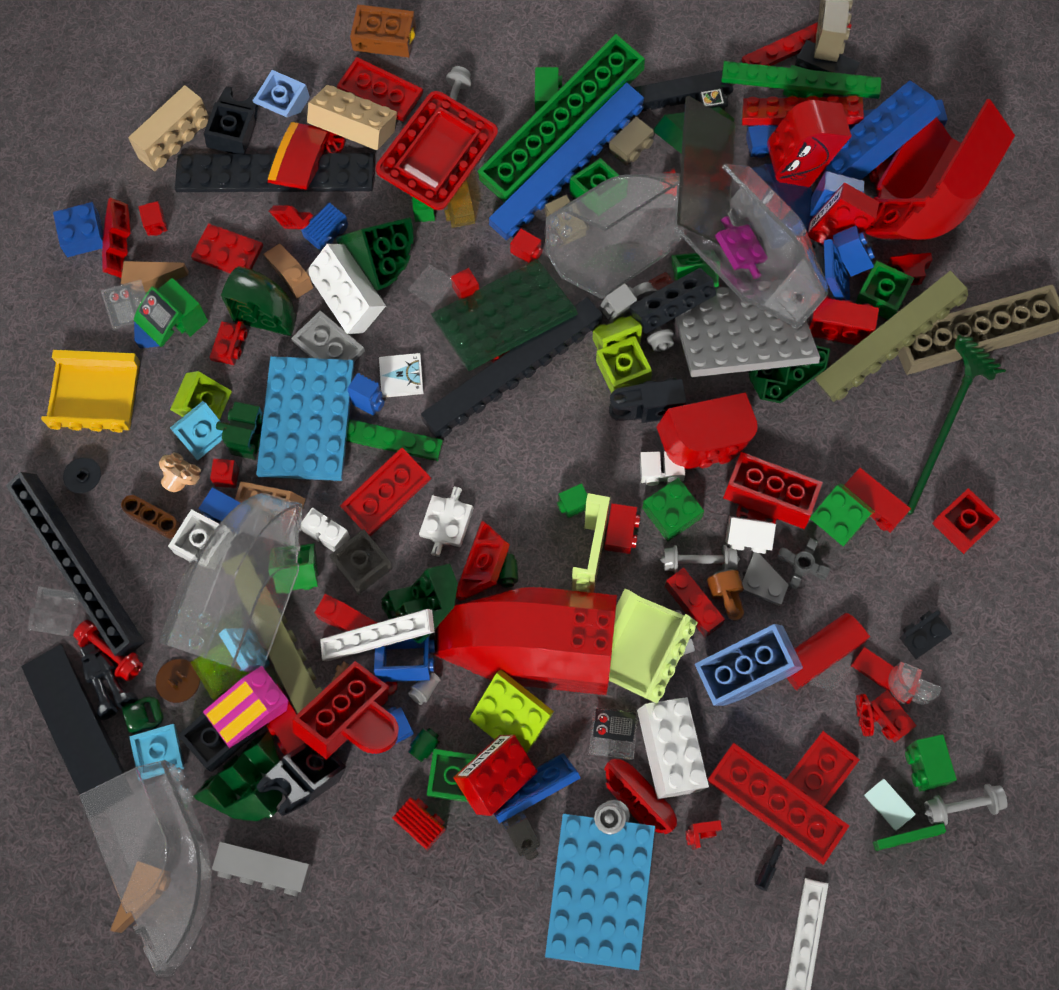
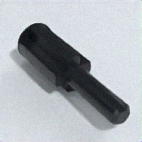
M779 844L776 845L768 864H764L754 884L760 890L767 891L776 872L774 866L783 849Z

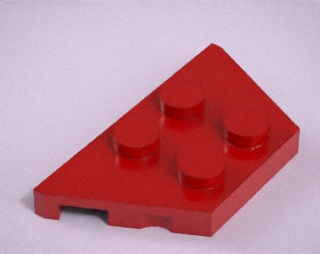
M481 521L457 586L456 599L459 601L496 585L510 544L483 521Z

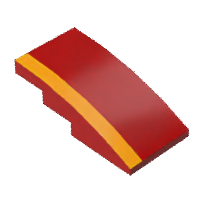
M291 122L274 158L268 183L307 190L318 170V161L324 153V144L329 137V131L317 126Z

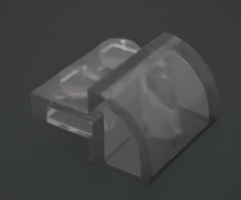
M900 662L891 670L888 680L892 695L903 704L910 698L918 704H929L940 695L942 687L920 679L923 670Z

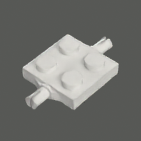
M453 487L450 498H441L433 495L431 497L419 535L435 543L431 552L433 556L440 557L443 545L457 547L462 545L474 508L472 505L461 503L458 500L462 491L459 487Z

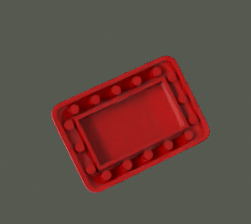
M433 91L426 97L377 162L376 173L384 180L432 209L443 210L451 202L497 136L498 128L494 123L440 91Z

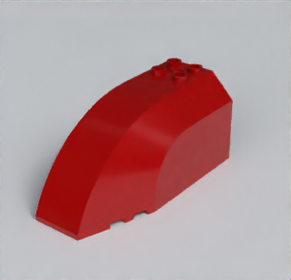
M987 99L962 143L953 139L936 117L897 150L877 185L879 192L878 196L874 197V199L879 202L876 219L865 230L867 235L880 239H931L951 231L971 213L1015 137V134L991 99Z
M525 587L455 605L436 628L435 653L433 655L463 667L490 681L493 680L499 670H502L521 686L607 695L617 595Z

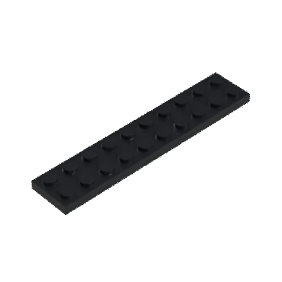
M178 154L175 191H373L374 154H322L318 161V170L307 190L268 183L269 173L276 154Z

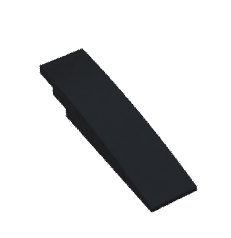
M62 644L22 665L23 672L48 729L90 817L94 818L132 796L134 792L118 759L119 756Z

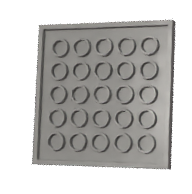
M792 280L727 288L720 287L715 289L716 296L675 318L691 377L816 364L820 360Z

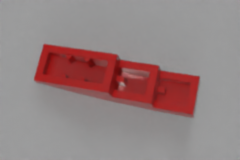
M111 197L108 199L105 215L102 268L103 272L121 278L124 258L128 254L127 238L131 234L128 204Z

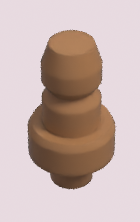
M343 661L341 666L337 665L332 682L348 668V663Z

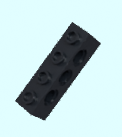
M699 268L629 307L632 317L641 324L642 331L646 334L716 296L713 279Z

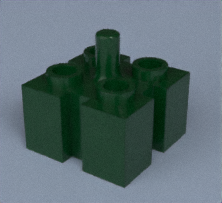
M234 402L233 408H230L228 412L230 424L218 421L216 429L223 431L222 440L226 447L229 448L228 450L231 455L256 460L260 447L263 423L262 411L259 406Z

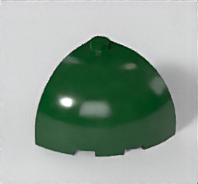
M411 217L360 229L336 238L338 244L346 246L376 291L396 281L402 270H405L411 257L409 253L413 243Z
M242 266L236 267L229 275L221 293V297L233 322L243 321L244 325L292 336L296 322V313L287 293L277 283L262 273Z

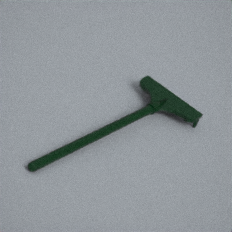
M957 336L955 349L963 358L965 375L961 380L962 383L907 506L911 508L908 515L914 513L973 379L981 375L988 380H994L996 374L1006 372V369L997 368L1001 367V364L990 363L995 362L994 358H985L989 357L990 354L981 353L984 351V348L975 347L979 345L978 343L967 342L972 341V337Z

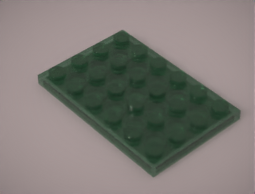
M537 259L475 291L474 294L464 299L460 298L431 313V316L467 370L471 371L577 315V309Z

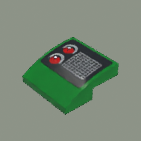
M152 286L141 301L133 320L160 347H163L175 332L172 328L182 317L183 313L156 287Z

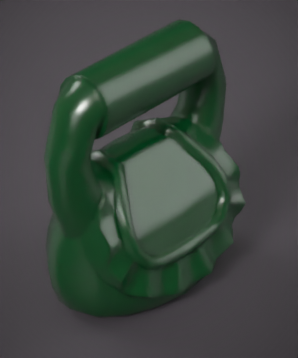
M144 697L122 707L130 733L155 728L164 719L159 700L155 697ZM150 702L155 722H149L145 710L146 707H144V704Z

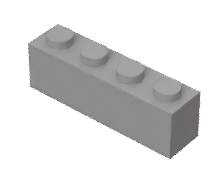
M223 842L219 843L212 870L218 872V877L231 880L232 875L240 877L239 882L253 885V882L256 881L262 883L261 888L275 891L276 887L284 888V893L292 896H297L298 892L305 893L312 868L311 865Z

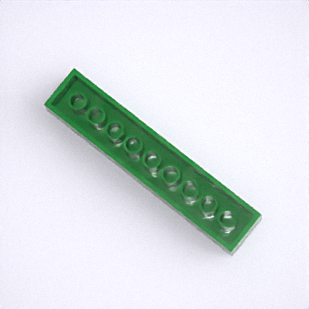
M615 34L477 171L480 182L505 203L626 82L630 85L644 71L645 58Z

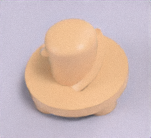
M175 452L171 455L162 456L159 461V466L164 475L161 484L170 492H178L185 485H195L200 479L199 474L201 472L198 466L189 464L183 460L184 458L180 454Z

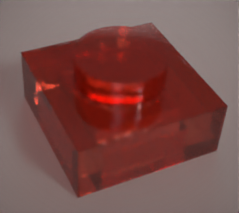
M666 271L649 280V283L658 291L673 283Z

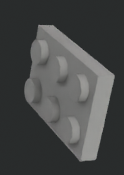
M321 311L291 338L292 342L311 358L353 360L355 362L365 352L363 346Z

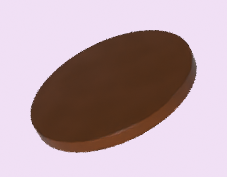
M174 659L167 662L160 668L156 676L158 693L162 698L173 703L187 701L197 692L200 685L198 669L193 663L185 659Z

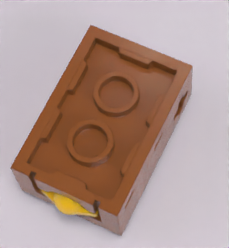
M357 4L350 35L353 51L409 58L413 39L415 38L416 21L414 11Z

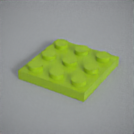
M499 670L469 720L494 740L499 735H515L526 754H528L554 711L504 671Z

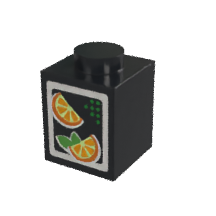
M722 88L699 91L697 103L699 110L721 107L725 111V107H728L727 95L723 94Z

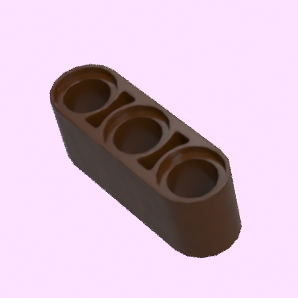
M128 495L121 502L122 510L131 519L166 538L172 539L180 528V524L172 515L135 495ZM137 504V508L130 511V507ZM155 514L152 520H147L149 515ZM173 523V527L171 529L165 530V527L168 524Z

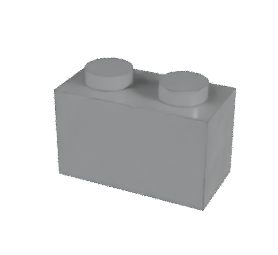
M624 283L604 298L599 306V310L611 324L630 311L629 306L637 301L636 293Z

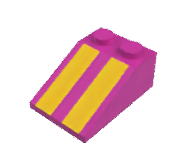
M263 666L238 681L206 708L203 713L230 748L286 712L288 699Z

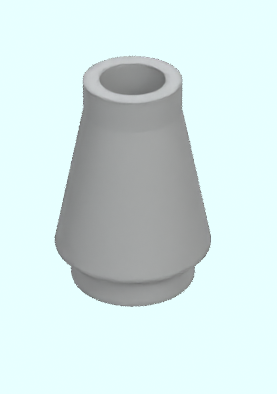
M430 672V680L418 681L411 686V690L408 692L409 696L419 705H422L424 702L426 703L440 682V678L435 673Z

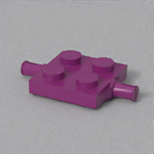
M728 216L722 218L721 222L726 230L719 231L715 237L733 269H749L753 279L759 278L762 274L756 264L764 263L768 257L749 224L739 227L733 226Z

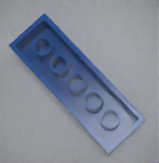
M909 80L850 130L852 137L823 170V175L827 171L862 180L941 114L934 97Z

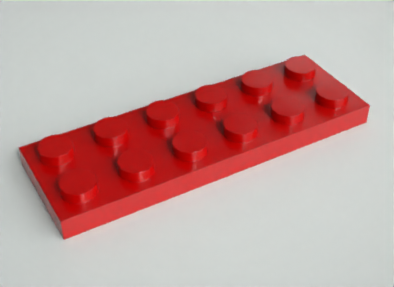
M852 95L848 97L809 96L808 98H798L790 96L788 98H778L772 96L768 98H743L742 125H779L794 106L808 100L842 103L847 123L858 124L864 119L863 97Z
M735 743L731 745L707 780L718 790L822 865L825 864L849 828L847 823Z

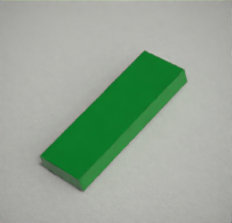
M943 823L879 839L872 843L874 849L879 851L944 834L946 829Z

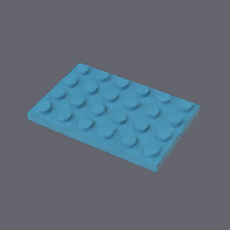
M270 357L256 472L258 477L343 480L351 401L347 389L353 380V360Z
M563 814L545 957L639 970L655 826L625 822L624 827L618 833L605 834L598 829L593 817Z

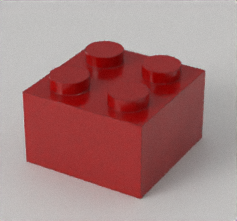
M968 488L939 514L932 524L965 554L996 525L1000 518Z

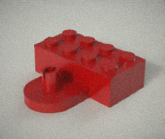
M354 661L292 718L293 733L326 760L347 739L364 752L372 754L386 752L395 745L399 731L398 723L394 716L382 708L388 701L389 686Z

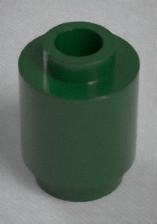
M507 554L497 583L505 588L513 587L518 582V564L513 554Z
M422 728L409 745L411 748L408 752L420 762H423L425 758H429L433 750L439 745L440 741L437 740L439 735L430 728L427 731Z

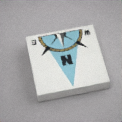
M420 353L379 357L382 398L424 394Z

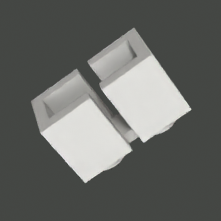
M665 451L663 457L664 473H661L660 452L640 453L641 483L654 486L658 485L660 481L669 484L677 478L684 481L685 467L673 463Z
M311 508L300 523L304 533L318 542L321 541L322 545L336 554H339L350 539V535L345 528L332 520L329 521L328 517L314 508Z

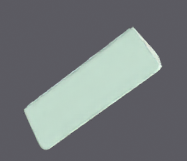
M885 779L879 781L864 795L895 831L915 816L913 810Z

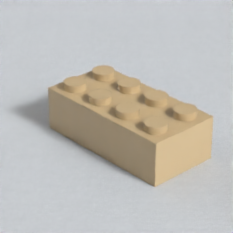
M184 85L128 137L138 158L153 171L163 167L172 155L177 154L186 142L193 139L195 133L206 127L209 116L202 98Z
M326 85L308 102L307 123L372 149L378 150L395 131L396 111L337 89L334 86Z

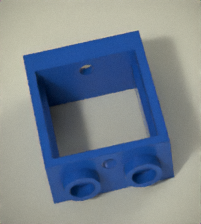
M429 635L419 644L413 639H408L375 648V676L382 682L430 680V671H434V658H431V653H435L434 639H430ZM424 648L423 665L386 667L387 649Z

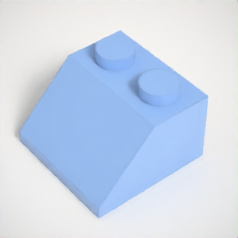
M271 70L253 99V103L288 118L301 113L310 96L306 84Z

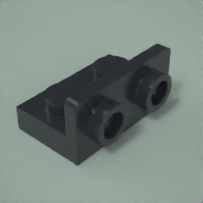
M929 610L920 617L921 622L917 625H914L912 622L902 630L904 634L899 639L915 659H918L952 635V632L939 617L941 614L939 610L934 613Z

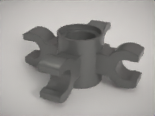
M810 538L805 550L797 555L786 548H781L776 559L791 564L794 571L788 587L796 590L802 577L809 573L821 580H825L828 576L830 569L816 564L812 555L818 544L817 540ZM798 561H806L808 563V567H801Z

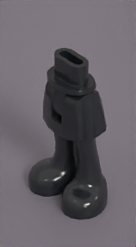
M93 643L80 650L83 656L81 661L86 681L93 684L99 698L97 715L100 720L109 719L118 712L105 689L104 680L107 681L119 708L122 709L125 704L138 701L135 693L125 691L120 686L114 673L116 666L109 656Z

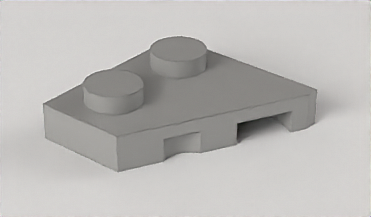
M754 552L742 581L743 592L781 606L789 585L759 553Z

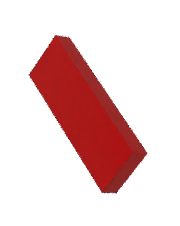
M863 647L851 667L888 690L906 704L912 701L921 687V684L865 647Z

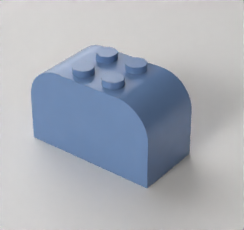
M773 624L695 663L713 706H724L739 701L795 674L803 668L784 627L778 624Z

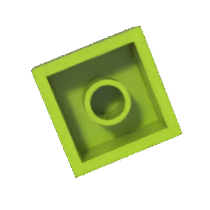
M635 336L597 350L596 362L611 393L618 388L640 385L646 381H651V367Z

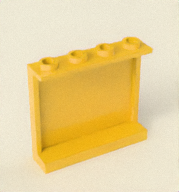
M53 350L52 358L56 365L47 416L41 417V420L48 428L59 430L61 427H68L76 431L82 428H89L97 432L102 431V429H110L113 432L130 430L140 360L136 354Z

